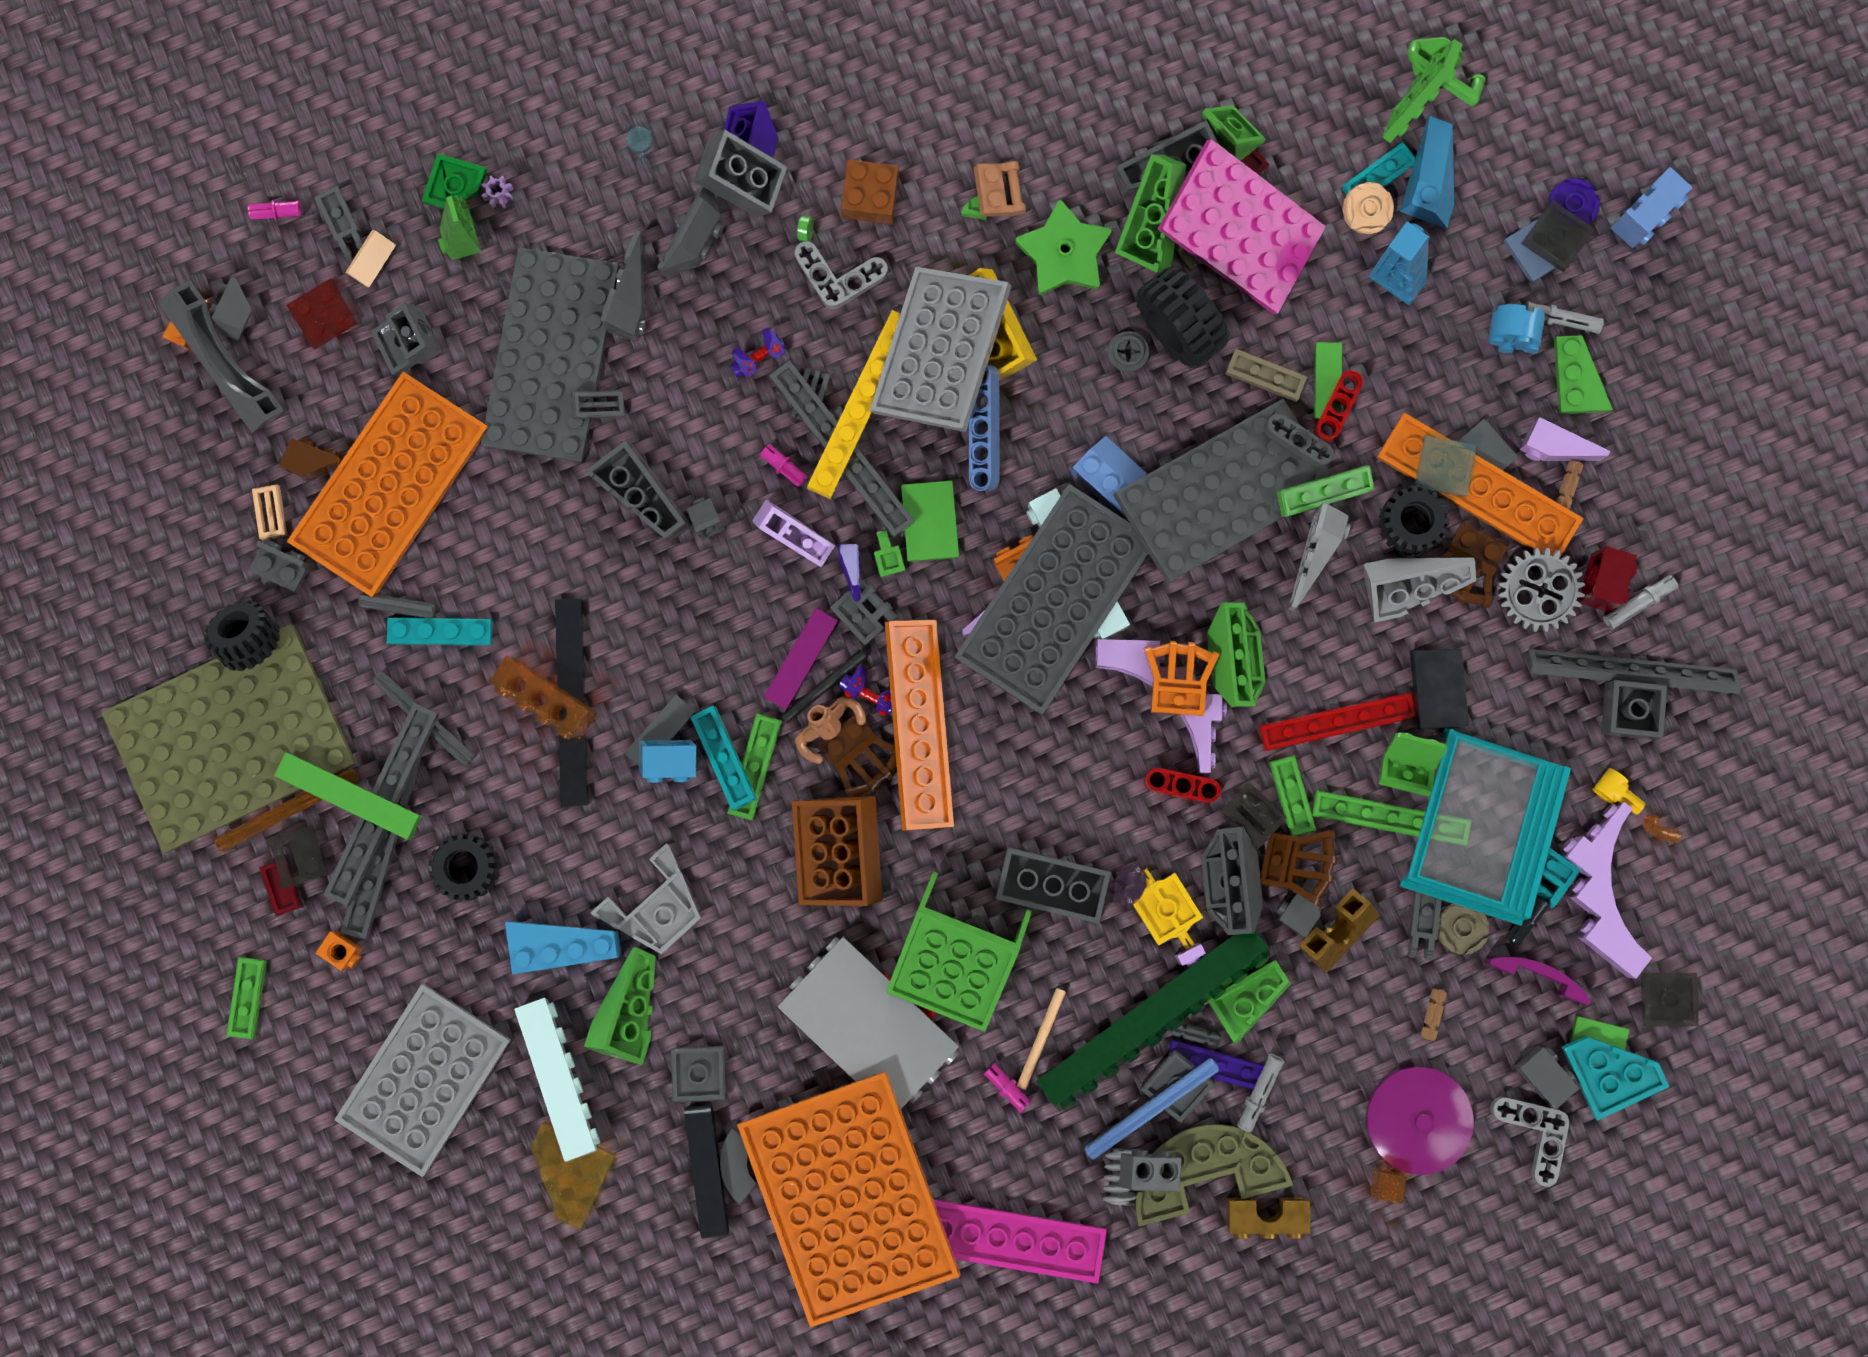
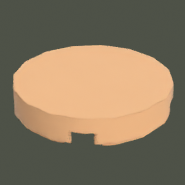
M1367 182L1356 185L1348 192L1344 199V219L1349 227L1357 233L1368 235L1380 232L1393 217L1394 203L1392 196L1378 183Z

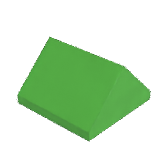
M1233 105L1206 108L1202 112V121L1207 120L1219 145L1240 161L1266 140Z

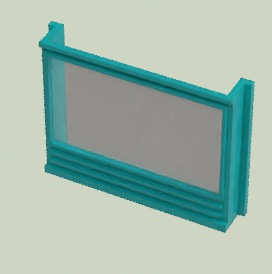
M1444 728L1441 739L1446 740L1447 751L1439 762L1409 872L1402 876L1399 886L1522 926L1523 920L1530 919L1571 768Z

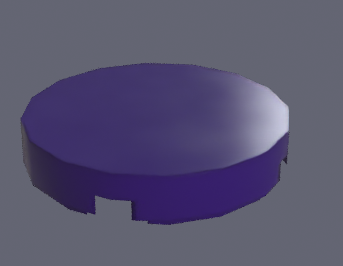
M1575 178L1567 179L1555 186L1547 202V209L1552 220L1558 226L1568 230H1578L1590 224L1596 218L1600 209V198L1593 190L1594 187L1582 179Z

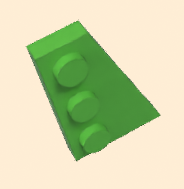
M1556 336L1554 338L1559 414L1611 412L1613 410L1583 336Z

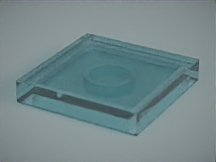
M1424 436L1415 486L1420 489L1425 487L1431 491L1466 497L1468 495L1477 445Z

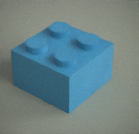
M691 740L639 741L640 775L642 778L647 779V782L652 783L663 782V778H672L674 782H689L690 777H696V745Z

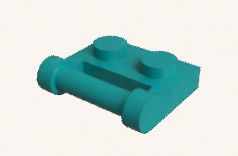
M1549 848L1542 876L1557 887L1551 892L1540 884L1537 895L1546 900L1551 905V908H1554L1576 878L1580 869Z

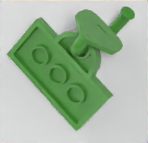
M1445 37L1411 41L1407 56L1412 63L1416 78L1406 95L1393 108L1382 138L1391 143L1397 135L1401 137L1408 129L1409 121L1412 118L1416 120L1425 108L1424 104L1427 101L1432 102L1440 92V86L1470 106H1475L1479 102L1485 77L1481 74L1472 76L1470 79L1472 87H1469L1454 76L1456 74L1455 69L1463 58L1461 50L1463 44L1456 39L1450 41Z

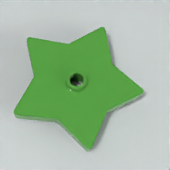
M1059 200L1044 227L1017 237L1015 243L1036 264L1039 295H1043L1064 284H1075L1098 290L1100 281L1096 257L1110 237L1112 230L1111 228L1080 223L1068 207ZM1061 248H1067L1070 251L1064 253L1061 251Z

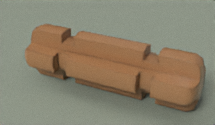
M1571 460L1567 465L1566 472L1568 473L1564 475L1559 491L1560 496L1556 500L1557 503L1567 509L1571 507V498L1574 497L1580 478L1578 475L1581 474L1583 464Z
M1432 989L1430 996L1432 1001L1428 1004L1424 1020L1426 1026L1422 1028L1421 1037L1424 1039L1435 1041L1438 1031L1436 1028L1440 1025L1444 1009L1442 1003L1446 1001L1447 992L1444 990Z

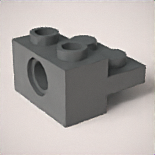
M403 303L385 316L387 321L371 331L391 374L394 376H399L417 363L423 365L442 352L422 309L414 305Z

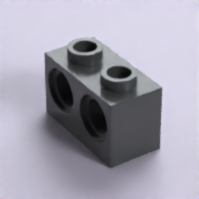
M1131 1149V1154L1121 1153L1119 1186L1129 1190L1180 1191L1181 1158L1172 1156V1151L1160 1149L1155 1150V1154H1148V1150ZM1140 1164V1172L1136 1174V1168ZM1164 1165V1172L1160 1174V1169Z

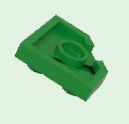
M437 153L422 202L426 205L444 209L446 197L459 196L468 201L481 193L482 184L488 170L486 167Z

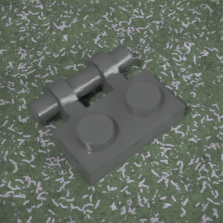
M861 579L860 601H854L851 592L848 590L830 609L866 646L884 630V627L878 620L884 617L887 621H894L897 615L891 610L892 606L888 602L884 603L875 593L877 590ZM866 600L877 609L873 614L862 605Z

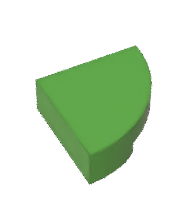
M975 196L964 205L961 216L981 220L987 219V216L981 217L978 196Z

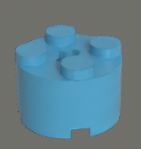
M1506 304L1498 306L1497 310H1492L1488 337L1489 344L1498 346V351L1502 353H1513L1514 349L1523 350L1527 353H1538L1542 341L1545 313L1538 308H1534V312L1526 311L1525 305Z

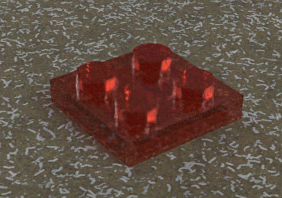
M331 279L287 304L288 309L314 350L359 324Z

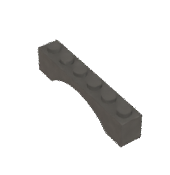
M188 281L171 289L158 304L251 433H254L271 424L284 410L270 390L250 378L228 354L214 329L207 303L191 281Z

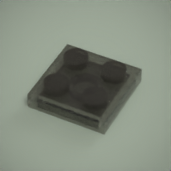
M1552 200L1521 244L1564 272L1595 228Z
M1641 973L1642 1026H1699L1697 973Z

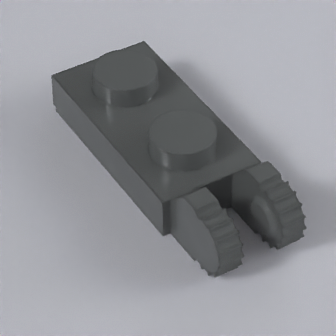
M335 186L314 197L334 240L339 244L346 259L349 260L353 256L345 240L353 237L358 250H360L364 242L340 188Z
M1414 891L1409 936L1411 937L1408 945V957H1416L1420 937L1427 938L1424 948L1425 960H1432L1435 940L1438 937L1442 900Z

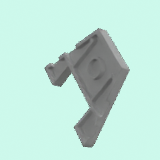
M668 843L649 859L667 880L627 916L610 897H607L591 912L594 917L610 924V926L626 933L660 954L667 951L702 918Z

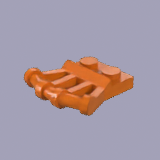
M1169 641V643L1153 648L1151 646L1144 647V654L1153 677L1151 713L1203 717L1205 714L1206 684L1219 657V653L1215 651L1211 653L1196 646L1195 642L1177 644V641ZM1168 654L1167 679L1161 678L1155 660L1156 657ZM1176 654L1187 655L1185 680L1174 679ZM1194 656L1208 662L1199 681H1193Z

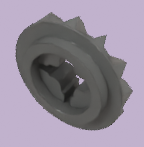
M1126 331L1119 333L1111 340L1108 347L1110 363L1117 370L1126 371L1127 373L1135 370L1138 371L1146 363L1149 356V347L1146 340L1135 332ZM1127 342H1129L1131 351L1136 353L1131 355L1129 362H1127L1126 355L1121 354V351L1125 350Z

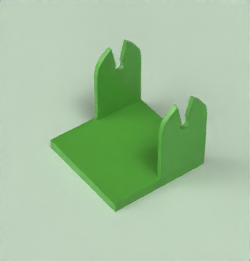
M933 871L886 993L985 1032L1019 953L1032 910H1025L1013 942L926 908L925 906L938 876V873Z

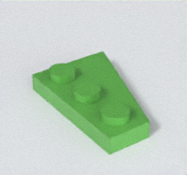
M1275 960L1248 975L1241 982L1227 987L1226 992L1216 1000L1211 998L1208 1000V1003L1230 1039L1236 1045L1290 986V982Z

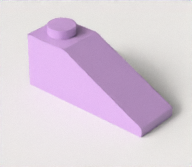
M1540 417L1532 423L1520 448L1521 451L1526 453L1525 455L1535 461H1601L1610 453L1609 450Z
M767 499L752 520L759 529L822 567L835 547L833 543Z

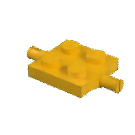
M1148 868L1138 873L1146 888L1141 894L1131 899L1130 902L1157 945L1159 946L1168 939L1178 937L1185 950L1193 947L1195 943L1187 931L1192 924L1202 919L1203 916L1176 873L1159 881L1154 880Z

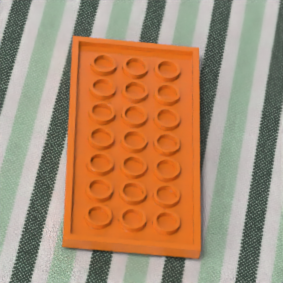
M402 372L287 542L370 597H374L379 593L478 447L482 436L489 427L405 372Z

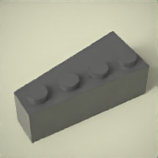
M1206 120L1116 166L1112 174L1123 196L1137 193L1151 154L1166 155L1186 164L1185 180L1206 141L1212 139L1217 144L1219 143Z

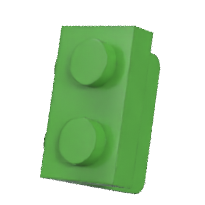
M1396 733L1382 756L1378 784L1430 797L1435 769L1446 753L1447 745L1434 739L1416 737L1410 733Z

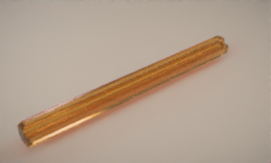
M349 769L337 775L353 784L360 780L355 769ZM304 792L216 838L215 844L220 851H225L323 799L309 792Z

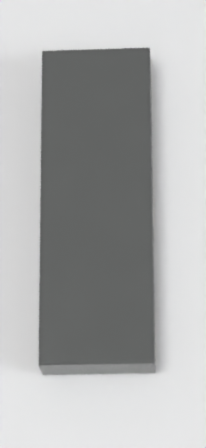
M675 695L624 754L639 766V741L672 740L696 711Z

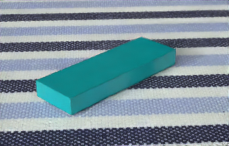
M1402 142L1345 183L1341 189L1347 196L1348 192L1356 185L1367 182L1378 183L1385 188L1411 169L1416 157L1405 143Z

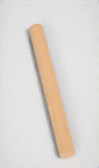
M1056 988L1017 1083V1087L1026 1090L1065 996L1066 991Z

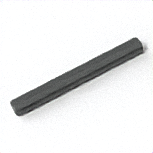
M379 672L373 678V683L407 714L413 703L418 704L384 672ZM436 721L430 735L461 764L468 765L473 760L474 754Z

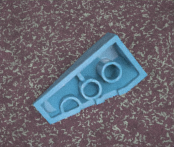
M1429 116L1400 212L1446 229L1454 207L1453 124Z

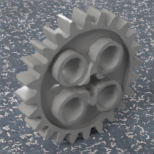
M1546 547L1543 554H1540L1538 548H1534L1533 555L1524 550L1523 559L1515 555L1514 560L1516 564H1506L1510 570L1509 573H1500L1501 576L1506 578L1505 582L1497 584L1504 588V591L1499 592L1497 596L1505 597L1506 599L1500 603V606L1509 607L1505 615L1511 616L1515 614L1512 622L1517 624L1523 620L1522 628L1524 629L1531 623L1532 631L1537 632L1539 625L1542 626L1545 632H1548L1549 624L1555 629L1559 628V620L1567 624V614L1576 616V613L1572 610L1573 606H1582L1576 601L1577 597L1585 596V594L1578 592V588L1585 586V583L1577 582V579L1583 575L1581 572H1573L1577 564L1567 565L1570 557L1566 555L1559 559L1560 551L1558 550L1550 556V548ZM1536 565L1540 569V575L1537 579L1531 580L1528 577V570ZM1561 575L1565 583L1561 589L1556 590L1552 582L1556 576ZM1523 579L1538 586L1543 585L1545 589L1558 593L1563 598L1558 600L1544 593H1540L1538 596V591L1521 585L1519 581ZM1521 590H1528L1530 594L1529 600L1523 604L1519 603L1517 600L1518 593ZM1549 599L1552 600L1554 603L1553 610L1550 613H1544L1541 608L1543 602Z

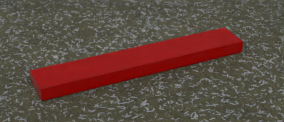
M1412 692L1260 725L1258 727L1264 751L1414 719L1416 718L1415 704Z

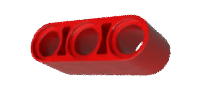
M1349 370L1341 375L1335 383L1314 427L1313 434L1328 444L1340 433L1360 392L1363 379L1358 372ZM1343 380L1352 381L1355 388L1353 390L1345 388ZM1332 403H1340L1344 411L1341 413L1336 412L1332 408ZM1321 426H1330L1333 434L1325 435L1321 431Z
M1154 768L1148 771L1144 777L1145 787L1149 791L1200 803L1214 802L1221 795L1219 783L1209 778L1162 768ZM1153 773H1158L1163 777L1161 787H1154L1150 783V777ZM1178 779H1185L1188 782L1189 788L1186 793H1181L1176 789ZM1204 784H1209L1214 788V795L1210 799L1202 795L1201 789Z

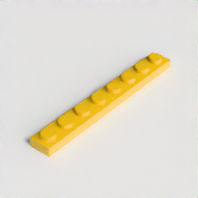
M894 310L891 311L807 485V489L828 499H831L872 414L870 408L900 317V313Z

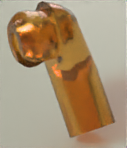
M1647 815L1645 817V823H1643L1645 831L1663 841L1675 844L1680 842L1682 838L1680 831L1658 826L1660 822L1658 816Z

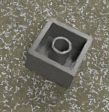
M1619 680L1605 683L1601 735L1648 740L1663 738L1667 686Z

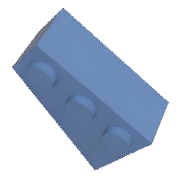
M1669 167L1610 228L1632 249L1639 242L1644 245L1655 234L1652 230L1657 225L1661 228L1672 217L1669 212L1674 207L1678 210L1689 199L1686 194L1693 187Z

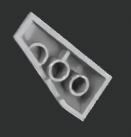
M1322 503L1313 514L1288 606L1290 611L1298 607L1342 539H1346L1349 534L1350 524L1347 523L1349 516L1329 504Z

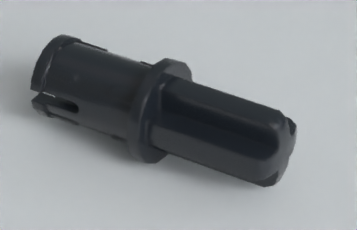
M1536 896L1531 918L1523 920L1522 926L1515 924L1507 934V938L1514 944L1520 945L1532 928H1537L1538 925L1536 923L1551 905Z

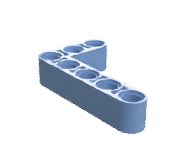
M989 364L986 367L988 377L981 383L969 421V482L972 488L978 491H992L997 488L1000 480L999 371L996 367ZM986 395L988 403L986 407L982 408L980 401L982 396ZM984 421L988 424V430L985 434L981 432V424ZM984 447L988 450V456L985 460L981 457V450ZM984 473L988 476V483L985 486L981 483V476Z

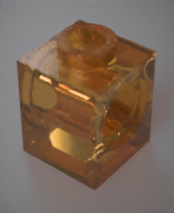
M1374 1168L1370 1195L1378 1200L1403 1204L1407 1177L1398 1172Z

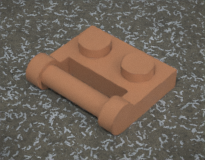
M1018 162L977 164L974 167L981 217L1017 216L1026 213V206L1022 203L1018 178L1020 168ZM1002 174H1008L1012 205H1007Z

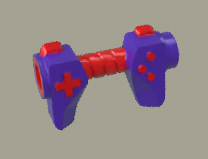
M770 328L762 330L765 346L748 356L738 347L732 350L731 354L735 360L730 367L737 378L741 376L749 377L757 371L755 364L771 354L777 359L785 354L786 348Z
M862 666L857 668L853 676H844L839 689L843 690L846 697L855 699L857 696L865 698L876 704V711L883 716L890 715L892 711L890 688L880 695L865 688L867 671Z

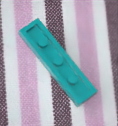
M388 618L387 644L492 646V619Z
M711 706L691 716L690 718L731 810L736 811L757 800L717 708Z

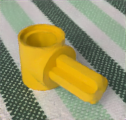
M1608 768L1593 788V791L1600 798L1609 803L1625 802L1632 808L1631 812L1636 815L1645 807V802L1628 790V780L1614 769Z

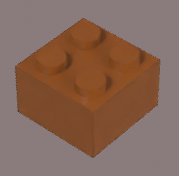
M848 160L841 205L842 219L893 225L899 167L896 165Z

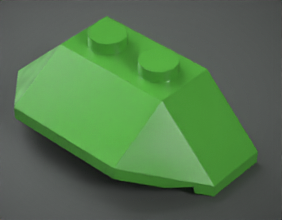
M1224 602L1220 604L1207 632L1209 652L1213 653L1215 651L1219 653V657L1211 672L1212 686L1231 707H1254L1265 684L1260 630L1253 617L1248 613L1245 603Z

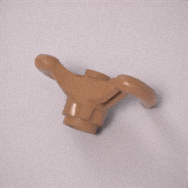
M844 695L838 698L830 707H824L823 705L812 707L807 715L809 725L795 738V744L801 756L810 762L820 764L823 761L822 755L809 750L807 743L818 737L824 740L836 737L841 730L839 719L847 708L853 710L857 723L864 725L866 717L861 704L855 699Z

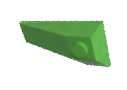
M446 197L440 225L442 238L438 239L442 253H447L451 260L481 252L468 204L463 197Z
M637 947L632 948L591 1023L584 1047L607 1056L643 1065L651 1040V1030H648L649 1015H652L653 1006H650L649 1002L650 991L654 988L656 956Z

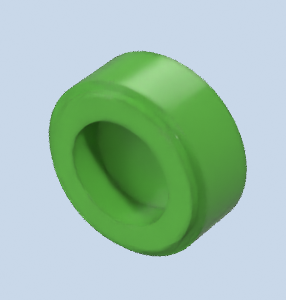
M803 215L800 218L797 228L799 241L810 242L814 226L813 217Z

